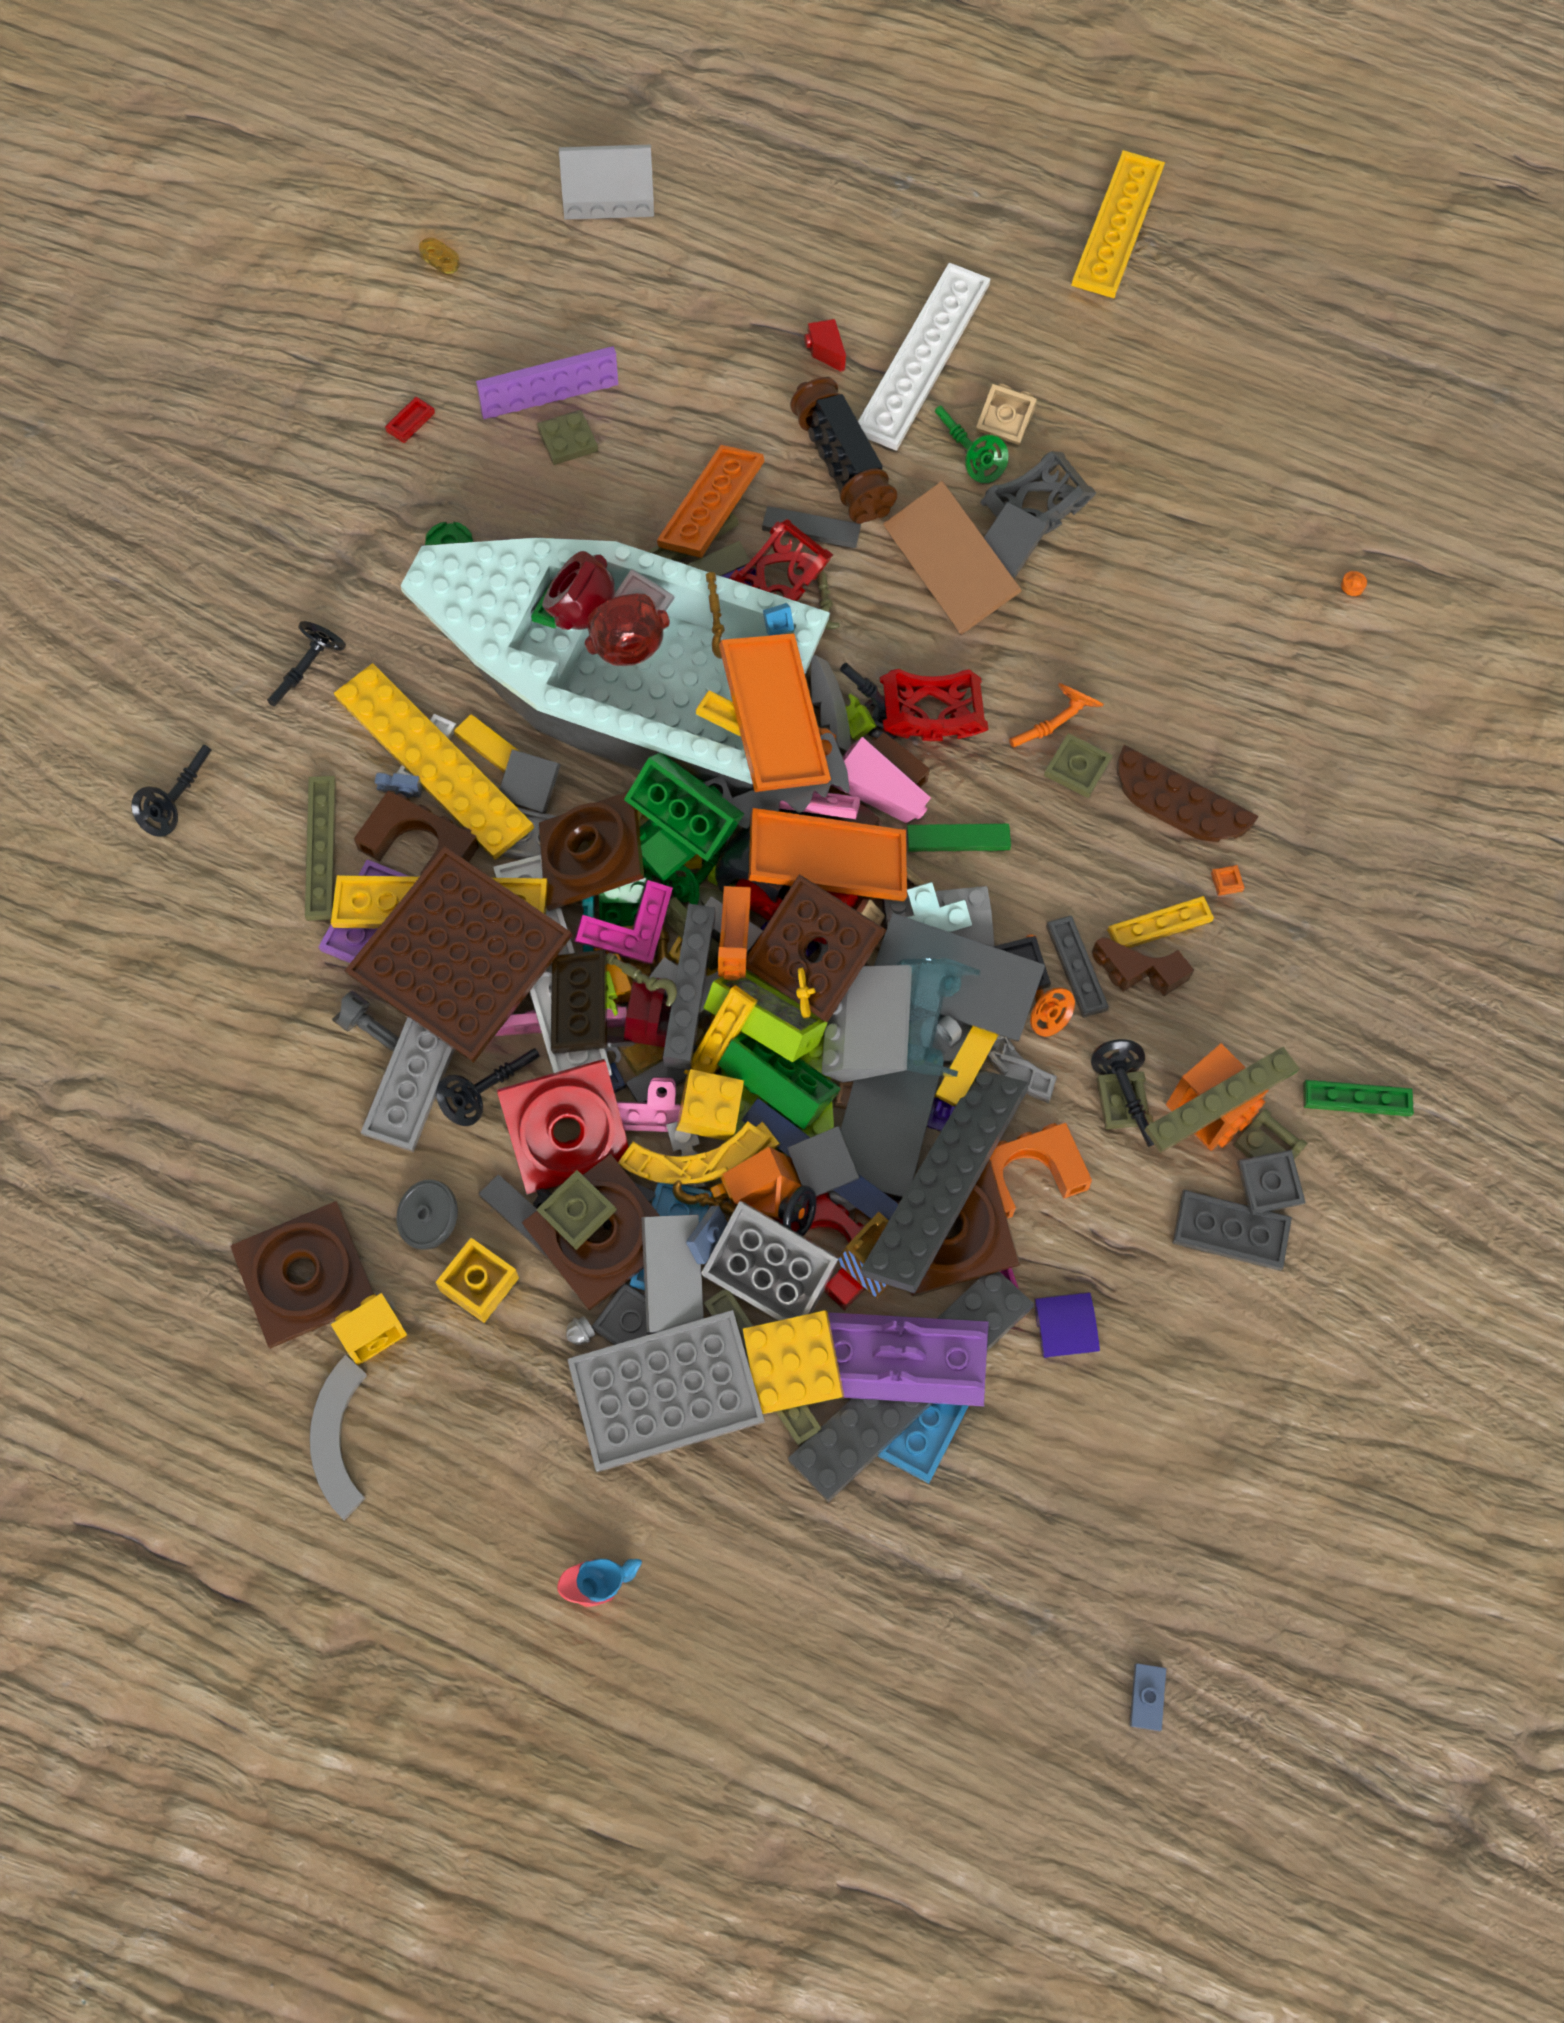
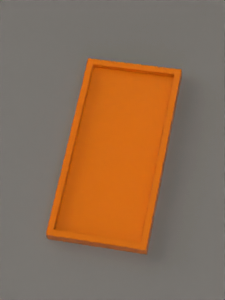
M795 634L721 640L719 648L754 791L827 784L831 777Z
M752 808L750 813L749 880L792 886L800 874L825 891L904 902L907 897L906 830Z

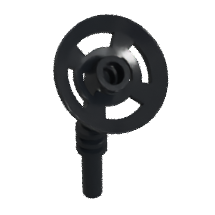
M301 621L298 628L311 640L309 644L311 647L295 668H291L283 677L281 685L267 699L268 703L276 706L291 688H295L304 678L303 674L320 651H323L324 648L342 651L346 647L345 642L339 636L320 625Z
M844 663L840 667V671L857 685V689L867 698H871L864 706L867 709L871 705L875 707L872 718L876 727L884 729L883 720L887 719L885 696L878 692V687L870 679L863 678L848 663ZM875 728L867 733L873 738H878L882 733H886L892 739L899 737L889 732L876 730Z
M202 745L190 765L183 769L184 773H180L181 777L177 778L178 782L168 794L152 786L143 787L134 794L131 804L132 813L136 822L144 831L153 836L162 837L175 830L178 823V811L175 801L186 788L191 787L190 783H194L193 778L196 779L198 777L196 773L212 751L208 746ZM154 793H157V794L163 796L164 799H162V798H160V797H156ZM143 796L147 797L143 805L144 810L141 809V801ZM172 812H173V819H172L171 824H169V821L171 820ZM150 817L156 822H161V828L153 826L146 819Z
M1126 1039L1105 1042L1092 1053V1068L1100 1075L1116 1074L1127 1102L1125 1106L1130 1108L1128 1113L1132 1114L1131 1119H1135L1147 1146H1153L1155 1144L1145 1131V1128L1149 1125L1145 1117L1146 1110H1142L1144 1106L1139 1104L1141 1100L1136 1098L1127 1075L1128 1072H1136L1145 1061L1144 1049L1138 1043ZM1119 1049V1052L1111 1054L1108 1058L1103 1056L1109 1051ZM1129 1050L1136 1053L1139 1059L1135 1060L1134 1056L1129 1052ZM1098 1064L1102 1065L1105 1071H1103Z
M533 1048L510 1063L505 1062L504 1067L500 1065L499 1070L493 1069L494 1073L476 1084L460 1075H449L439 1082L436 1091L437 1102L443 1114L450 1121L460 1126L475 1124L483 1113V1101L480 1093L498 1082L503 1083L504 1079H509V1076H515L514 1073L541 1057L537 1049ZM452 1081H458V1082H459V1083L454 1084V1085L451 1086L450 1088L447 1087L448 1084H449L450 1082H452ZM461 1087L460 1091H455L456 1088ZM447 1097L452 1098L453 1104L458 1108L457 1112L451 1108ZM471 1104L472 1107L467 1109L466 1106ZM474 1110L477 1111L474 1116L466 1117V1114H469Z

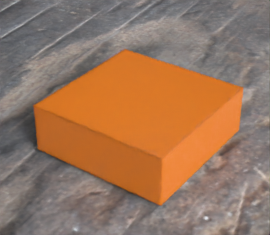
M1238 865L1212 870L1211 876L1218 896L1243 892L1245 887Z

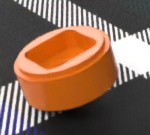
M1357 571L1346 573L1341 581L1342 590L1350 596L1361 595L1367 586L1366 577Z

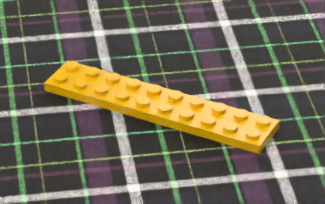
M373 663L334 692L335 698L410 774L419 776L422 787L462 827L472 830L470 833L477 837L478 844L494 860L534 829L533 823Z

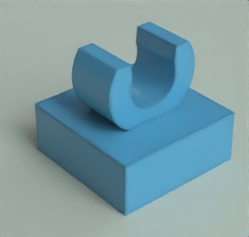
M788 603L763 610L766 631L769 636L780 635L794 630L791 608Z

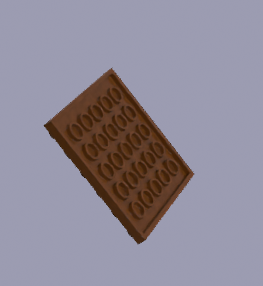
M444 846L344 971L347 975L474 1063L573 935L565 927Z

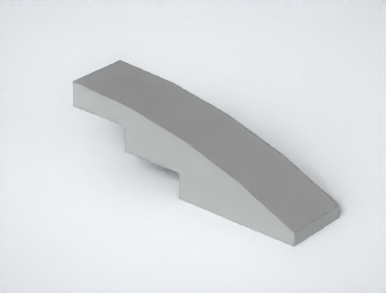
M813 655L811 659L812 704L821 708V726L836 735V743L840 753L844 755L851 746L845 703L829 663L819 656Z

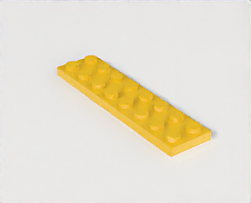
M1122 151L1071 286L1115 299L1165 162Z
M337 875L331 917L332 927L379 928L419 877ZM492 878L546 915L547 878Z

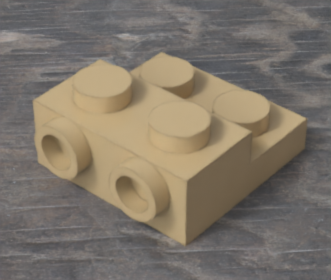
M992 384L977 423L976 431L987 435H995L1002 440L1020 445L1036 408L1037 399L1029 392L1021 391L1019 393L1013 391L1011 387L1005 384Z

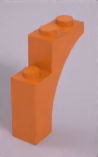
M724 886L721 935L718 951V977H723L726 980L735 981L740 978H746L750 887Z

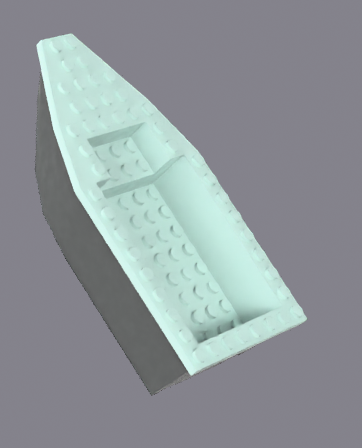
M523 538L421 546L401 584L402 592L465 654L496 693L537 731L579 750L640 771L649 757L658 753L665 754L697 779L709 781L716 777L724 778L732 798L754 790L742 738L696 715V708L708 690L732 701L722 658H717L712 651V639L714 636L712 633L713 613L710 612L708 597L710 590L708 589L709 583L706 582V574L709 572L616 541ZM586 551L591 555L601 554L606 559L608 564L607 570L614 579L615 592L629 571L633 569L674 595V600L633 661H630L591 636L589 631L592 627L582 630H563L558 626L554 629L532 621L531 615L551 580L554 579L562 566L576 553ZM716 575V594L719 595L721 617L719 619L725 628L721 640L769 636L766 631L763 610L788 603L791 608L794 630L783 634H795L806 678L811 659L827 625L830 612ZM716 783L711 784L718 789V791L723 795V788L721 785Z

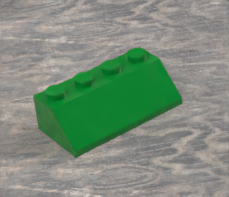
M662 753L648 758L624 798L627 803L707 862L732 835L745 814Z
M709 786V788L722 796L715 786ZM650 819L639 827L643 869L662 881H665L696 855L695 852Z
M745 1033L731 1040L717 1064L724 1069L728 1076L744 1080V1085L748 1091L760 1096L772 1109L780 1111L789 1118L792 1124L802 1129H806L814 1123L841 1090L839 1086L801 1058L791 1062Z

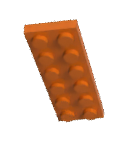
M720 445L658 537V547L702 558L763 465V454Z

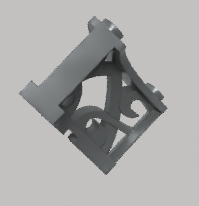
M1051 451L1043 456L1040 463L1021 477L1005 484L990 487L985 492V496L980 503L983 506H988L993 514L998 517L1007 501L1048 523L1049 527L1045 532L1047 534L1062 525L1060 520L1070 512L1075 515L1095 496L1096 492L1091 486L1087 485L1066 459L1063 452ZM1058 465L1066 472L1060 482H1057L1059 470L1054 475H1049ZM1069 477L1077 486L1076 488L1066 484ZM1028 492H1052L1048 498V511L1042 513L1032 508L1022 509L1023 501ZM1058 495L1057 501H1061V502H1060L1059 504L1055 505V504L1053 503V501H1054V499L1056 498V496Z

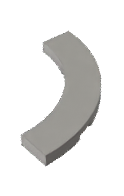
M998 1035L987 1056L991 1064L1003 1076L1028 1082L1026 1094L1049 1103L1057 1076L1041 1070L1027 1059L1024 1060L1016 1052L1009 1038Z
M346 1354L334 1367L319 1393L310 1429V1453L317 1482L332 1508L344 1521L366 1499L352 1482L341 1453L343 1414L354 1392L367 1376Z

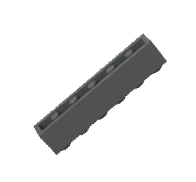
M688 904L675 982L677 996L671 1006L663 1053L664 1067L685 1070L692 1068L716 920L715 907Z

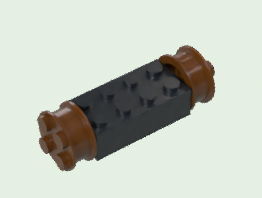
M821 377L801 383L791 399L790 408L795 415L799 416L798 422L800 427L808 431L810 440L815 443L820 458L825 461L828 467L829 475L836 481L840 500L843 505L849 507L848 514L850 519L857 524L887 516L890 513V508L896 502L897 491L892 485L888 484L889 477L882 470L883 465L843 394L838 393L837 383L830 377Z

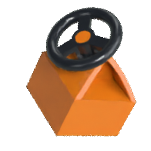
M767 1147L723 1173L734 1203L738 1205L739 1201H743L774 1220L783 1219V1225L791 1230V1223L794 1221L798 1222L800 1228L796 1233L801 1236L808 1232L816 1213V1194L810 1186H802L790 1157L771 1147ZM807 1202H808V1210H807V1214H806V1205H807Z

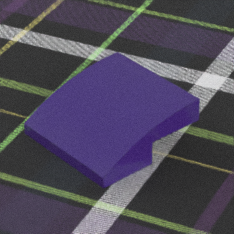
M1090 1292L1034 1298L1036 1322L1040 1331L1041 1350L1044 1358L1100 1351L1095 1312Z

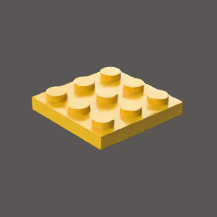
M826 1310L743 1328L750 1371L762 1414L845 1397L829 1316Z

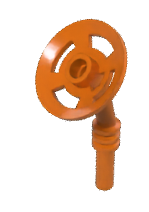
M1059 683L1058 686L1061 691L1070 698L1068 703L1070 706L1050 721L1040 722L1039 725H1034L1033 729L1010 738V745L1014 748L1037 737L1039 739L1043 738V736L1046 737L1077 714L1079 709L1082 710L1084 706L1103 707L1104 704Z
M1033 934L1027 935L1026 938L1032 937V936H1036V935H1033ZM1062 987L1053 988L1045 994L1043 989L1037 990L1034 997L1036 1004L1030 1018L1031 1027L1040 1036H1052L1061 1031L1071 1019L1075 1007L1074 996L1069 990ZM1055 993H1060L1064 996V998L1058 1000L1057 998L1053 997V995ZM1063 1007H1065L1061 1017L1055 1022V1020L1060 1016ZM1040 1019L1046 1022L1047 1027H1039L1036 1023Z

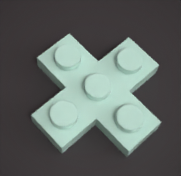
M932 882L907 889V896L913 915L906 918L947 932L972 926L964 899L939 907Z

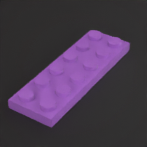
M614 346L476 381L483 419L497 417L618 385L617 358Z

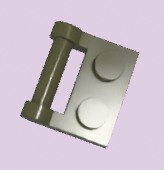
M1128 1072L1127 1075L1131 1085H1133L1136 1098L1141 1100L1139 1104H1143L1142 1110H1146L1145 1117L1150 1125L1154 1121L1153 1116L1149 1115L1144 1088L1145 1074L1144 1072ZM1116 1074L1098 1075L1096 1080L1105 1130L1138 1127L1135 1119H1131L1132 1114L1128 1113L1130 1108L1125 1106L1127 1102Z
M1265 1108L1233 1144L1248 1158L1286 1151L1259 1129L1262 1124L1293 1148L1294 1159L1308 1143L1302 1138L1299 1140L1272 1118L1270 1116L1272 1113Z

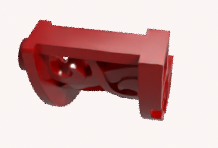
M787 518L781 523L779 521L775 523L769 532L771 537L742 570H735L729 579L746 585L748 584L745 582L748 581L752 584V587L770 593L775 592L773 594L779 591L783 597L798 601L806 591L803 589V586H808L812 580L817 578L833 554L829 550L823 549ZM787 531L800 541L796 551H790L792 548L791 538L787 545L783 546L780 543L781 537ZM803 544L806 545L818 556L805 552H800L803 547ZM773 547L775 553L767 555ZM790 562L787 576L793 588L791 589L781 584L772 585L767 588L764 575L765 566ZM795 563H799L796 570L801 569L803 574H794L793 568ZM755 568H756V576L753 575V574H750Z
M894 669L879 677L880 683L884 686L887 719L883 720V728L891 734L906 739L913 735L921 736L922 741H943V736L957 735V738L961 739L989 730L988 721L984 717L980 685L982 680L981 677L970 669L945 676H920L901 669ZM971 687L972 696L961 701L966 694L967 688ZM931 695L949 707L945 708L937 719H930L915 704L924 697ZM973 703L974 712L971 713L967 706ZM951 714L950 719H945L947 715Z

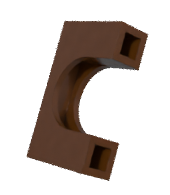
M882 733L878 738H873L869 742L919 788L928 781L930 768L886 733ZM830 786L828 793L851 796L833 786ZM861 803L856 819L822 815L827 819L879 826L880 818Z
M387 791L354 837L358 851L380 862L393 842L403 833L412 830H422L432 834L437 838L438 846L421 871V875L444 846L467 862H470L479 849L477 837L470 833L472 830L466 827L460 828L454 825L449 818L445 816L439 817L433 814L426 806L421 804L417 806L410 802L403 794L397 793L396 795L390 791Z

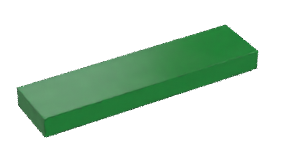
M1009 824L907 825L908 852L1009 851L1011 849Z
M1305 1080L1303 1082L1304 1108L1409 1117L1414 1114L1413 1088Z

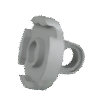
M947 1015L927 1018L921 1028L920 1046L945 1051L944 1062H951L952 1064L969 1034L971 1026L954 1020Z

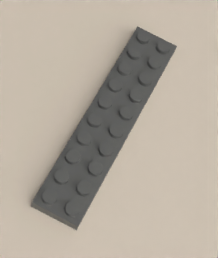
M979 1070L967 1094L960 1098L861 1268L863 1277L912 1293L916 1292L1027 1093L1028 1082Z
M996 1272L980 1277L937 1319L989 1322L988 1351L1034 1308V1303L1001 1272ZM851 1398L821 1427L822 1430L803 1443L788 1458V1461L829 1503L933 1403Z

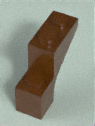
M1106 937L1098 939L1092 949L1095 962L1105 968L1109 973L1108 976L1115 986H1119L1123 992L1148 976L1154 989L1159 990L1165 996L1189 981L1194 972L1192 966L1179 950L1165 957L1153 958Z

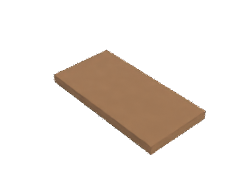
M943 481L939 482L883 524L961 635L1022 592Z

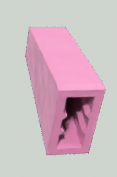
M863 737L850 746L842 757L847 768L850 790L847 794L859 797L861 801L904 823H908L914 818L918 820L924 815L928 809L925 805L930 800V796ZM831 784V786H833V787H835V788H837V789H839V790L845 792V791L841 788V786L838 787V786H835L834 784Z

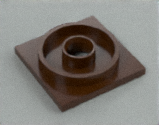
M629 791L595 803L579 805L565 814L539 822L542 877L548 880L546 909L548 911L644 879L638 810L624 800ZM595 840L589 849L577 853L582 842Z
M799 874L749 952L746 969L800 1004L796 990L800 988L798 968L803 967L806 986L809 989L815 988V993L810 994V997H808L810 1011L828 1022L883 937L886 929ZM815 938H824L828 943V951L823 955L820 962H811L806 955L808 944Z
M611 1154L583 1175L617 1209L608 1218L612 1224V1231L607 1239L600 1242L587 1239L576 1250L538 1211L521 1222L589 1311L644 1269L641 1217L660 1216Z
M990 1159L959 1213L962 1220L960 1232L954 1237L945 1238L916 1292H911L913 1297L1020 1266ZM893 1199V1200L896 1201L898 1204H899L900 1201H901V1200H898V1199Z
M337 1201L230 1245L266 1343L270 1349L336 1321L335 1319L338 1315L347 1310L352 1312L361 1306V1302L365 1298L374 1295ZM302 1258L311 1260L315 1266L312 1278L305 1283L292 1282L288 1277L290 1265Z

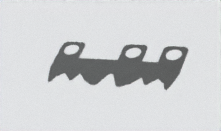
M831 733L820 735L821 740H828L832 744V751L825 756L831 777L827 784L759 792L751 790L732 798L724 778L716 777L704 782L708 787L714 783L722 786V797L745 813L738 825L746 829L750 825L752 808L779 811L780 801L783 800L796 812L801 813L811 802L814 791L825 798L831 784L838 787L841 786L846 793H849L850 790L847 768L835 738Z

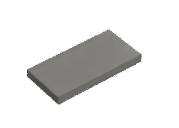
M699 1216L641 1217L647 1332H660L704 1319L701 1264L696 1263L686 1244V1241L699 1224Z

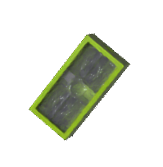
M746 970V978L731 981L720 977L713 981L704 1005L705 1010L716 1016L731 987L737 985L757 1000L756 1005L741 1029L743 1033L791 1062L819 1046L828 1022L812 1012L809 1018H803L800 1004L760 977Z

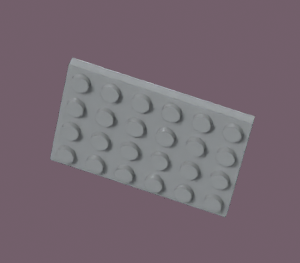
M733 1310L567 1359L596 1472L765 1423Z

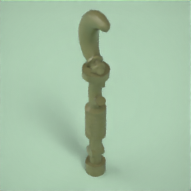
M822 570L817 576L818 588L821 590L822 598L820 609L828 612L833 603L831 599H828L827 594H830V590H828L826 573ZM828 620L825 629H836L840 627V624Z
M612 953L607 954L608 964L619 967L623 973L637 980L639 984L643 981L649 991H655L659 988L665 989L668 994L666 1005L669 1007L673 1004L677 996V988L672 980L667 978H649L633 965L617 959L616 955Z

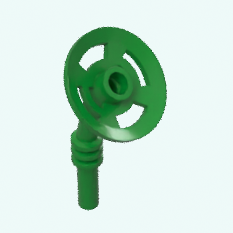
M942 405L938 406L935 409V413L950 430L949 434L956 443H960L967 450L965 467L969 476L979 483H990L997 480L1003 474L1008 464V449L1004 441L995 435L988 434L980 436L972 442L967 437L968 433L965 432L964 428L960 424H956ZM986 441L985 446L977 447L979 443ZM994 443L998 446L1000 450V457H998L997 450L993 446ZM970 459L974 469L977 470L976 474L971 468ZM993 464L998 466L993 473L985 476L984 470H988Z
M726 842L708 862L703 859V866L695 876L689 868L683 865L678 870L685 872L686 876L678 877L674 872L665 881L661 880V884L670 887V881H672V894L680 903L681 901H689L690 904L698 905L700 897L699 886L716 865Z

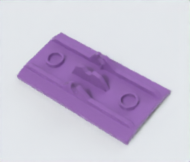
M828 1312L845 1396L842 1398L984 1406L989 1322Z

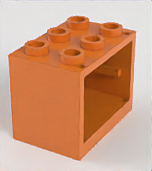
M1221 1043L1182 1076L1166 1106L1171 1111H1174L1244 1070L1246 1067ZM1269 1090L1194 1134L1211 1152L1218 1145L1221 1148L1225 1147L1234 1138L1233 1135L1238 1130L1243 1131L1253 1121L1252 1119L1259 1113L1258 1110L1266 1103L1263 1098Z

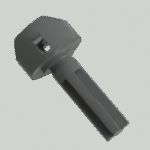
M354 991L347 993L341 1000V1011L332 1018V1021L347 1032L358 1026L394 1052L399 1037L375 1021L373 1017L366 1014L370 1005L367 1000Z

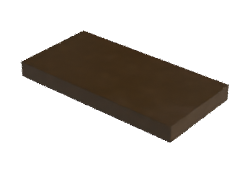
M598 950L557 955L552 962V1053L607 1048L606 951Z

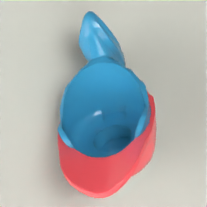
M602 1558L579 1563L562 1573L557 1585L558 1593L564 1599L573 1603H579L584 1607L604 1604L614 1598L622 1583L630 1582L635 1578L642 1560L628 1559L623 1566L609 1559Z

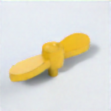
M803 967L798 968L800 988L796 990L798 999H800L802 1017L809 1018L811 1011L808 997H810V994L815 993V988L809 989L806 986L805 972Z

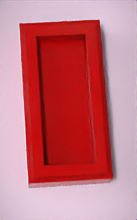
M416 396L385 426L386 432L405 443L435 414V410Z

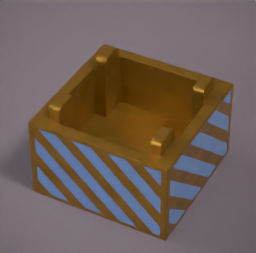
M880 1212L838 1255L839 1260L837 1262L876 1299L889 1285L863 1277L861 1268L889 1222Z

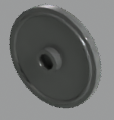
M436 1180L417 1182L405 1192L399 1203L396 1218L399 1234L409 1246L416 1249L429 1250L440 1246L448 1239L454 1230L458 1216V1206L454 1193L447 1185Z

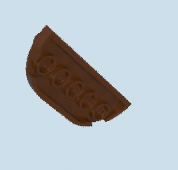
M1124 744L1117 763V776H1119L1123 786L1124 794L1134 805L1194 838L1210 842L1240 837L1250 830L1259 816Z

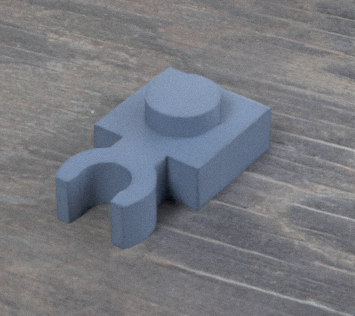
M376 773L375 784H377L378 791H394L396 795L400 793L407 798H421L422 785L419 776L394 773L392 777L384 773Z

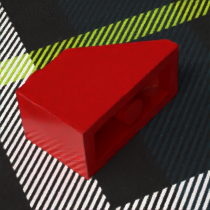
M835 319L808 323V332L804 334L806 348H810L812 357L840 372L845 371L846 353Z

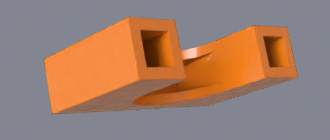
M1057 1123L1049 1124L1040 1132L1034 1134L1032 1132L1023 1133L1017 1137V1140L1008 1143L1007 1141H1000L990 1157L1007 1219L1013 1217L1016 1207L1005 1184L1003 1170L1010 1162L1016 1159L1032 1158L1047 1166L1063 1199L1089 1190L1092 1183L1091 1176L1066 1123L1057 1125Z

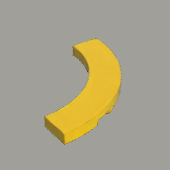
M747 1121L732 1138L720 1147L706 1153L682 1157L667 1156L650 1151L633 1141L618 1163L629 1172L654 1182L674 1185L676 1181L680 1180L682 1185L699 1184L723 1177V1173L759 1153L771 1137Z

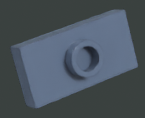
M711 1206L686 1241L697 1264H706L728 1224L719 1206Z
M1134 1664L1130 1727L1162 1731L1166 1668Z

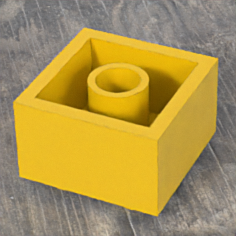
M690 1069L685 1079L676 1131L728 1141L735 1134L744 1080Z
M470 1238L435 1283L441 1293L485 1323L517 1282L519 1276L515 1268L476 1240Z
M382 1293L365 1298L361 1302L360 1307L352 1312L347 1310L336 1317V1321L331 1324L357 1366L407 1336Z

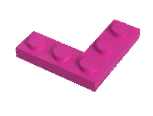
M650 880L645 882L632 930L582 915L574 942L613 954H619L620 956L646 964H652L673 888Z

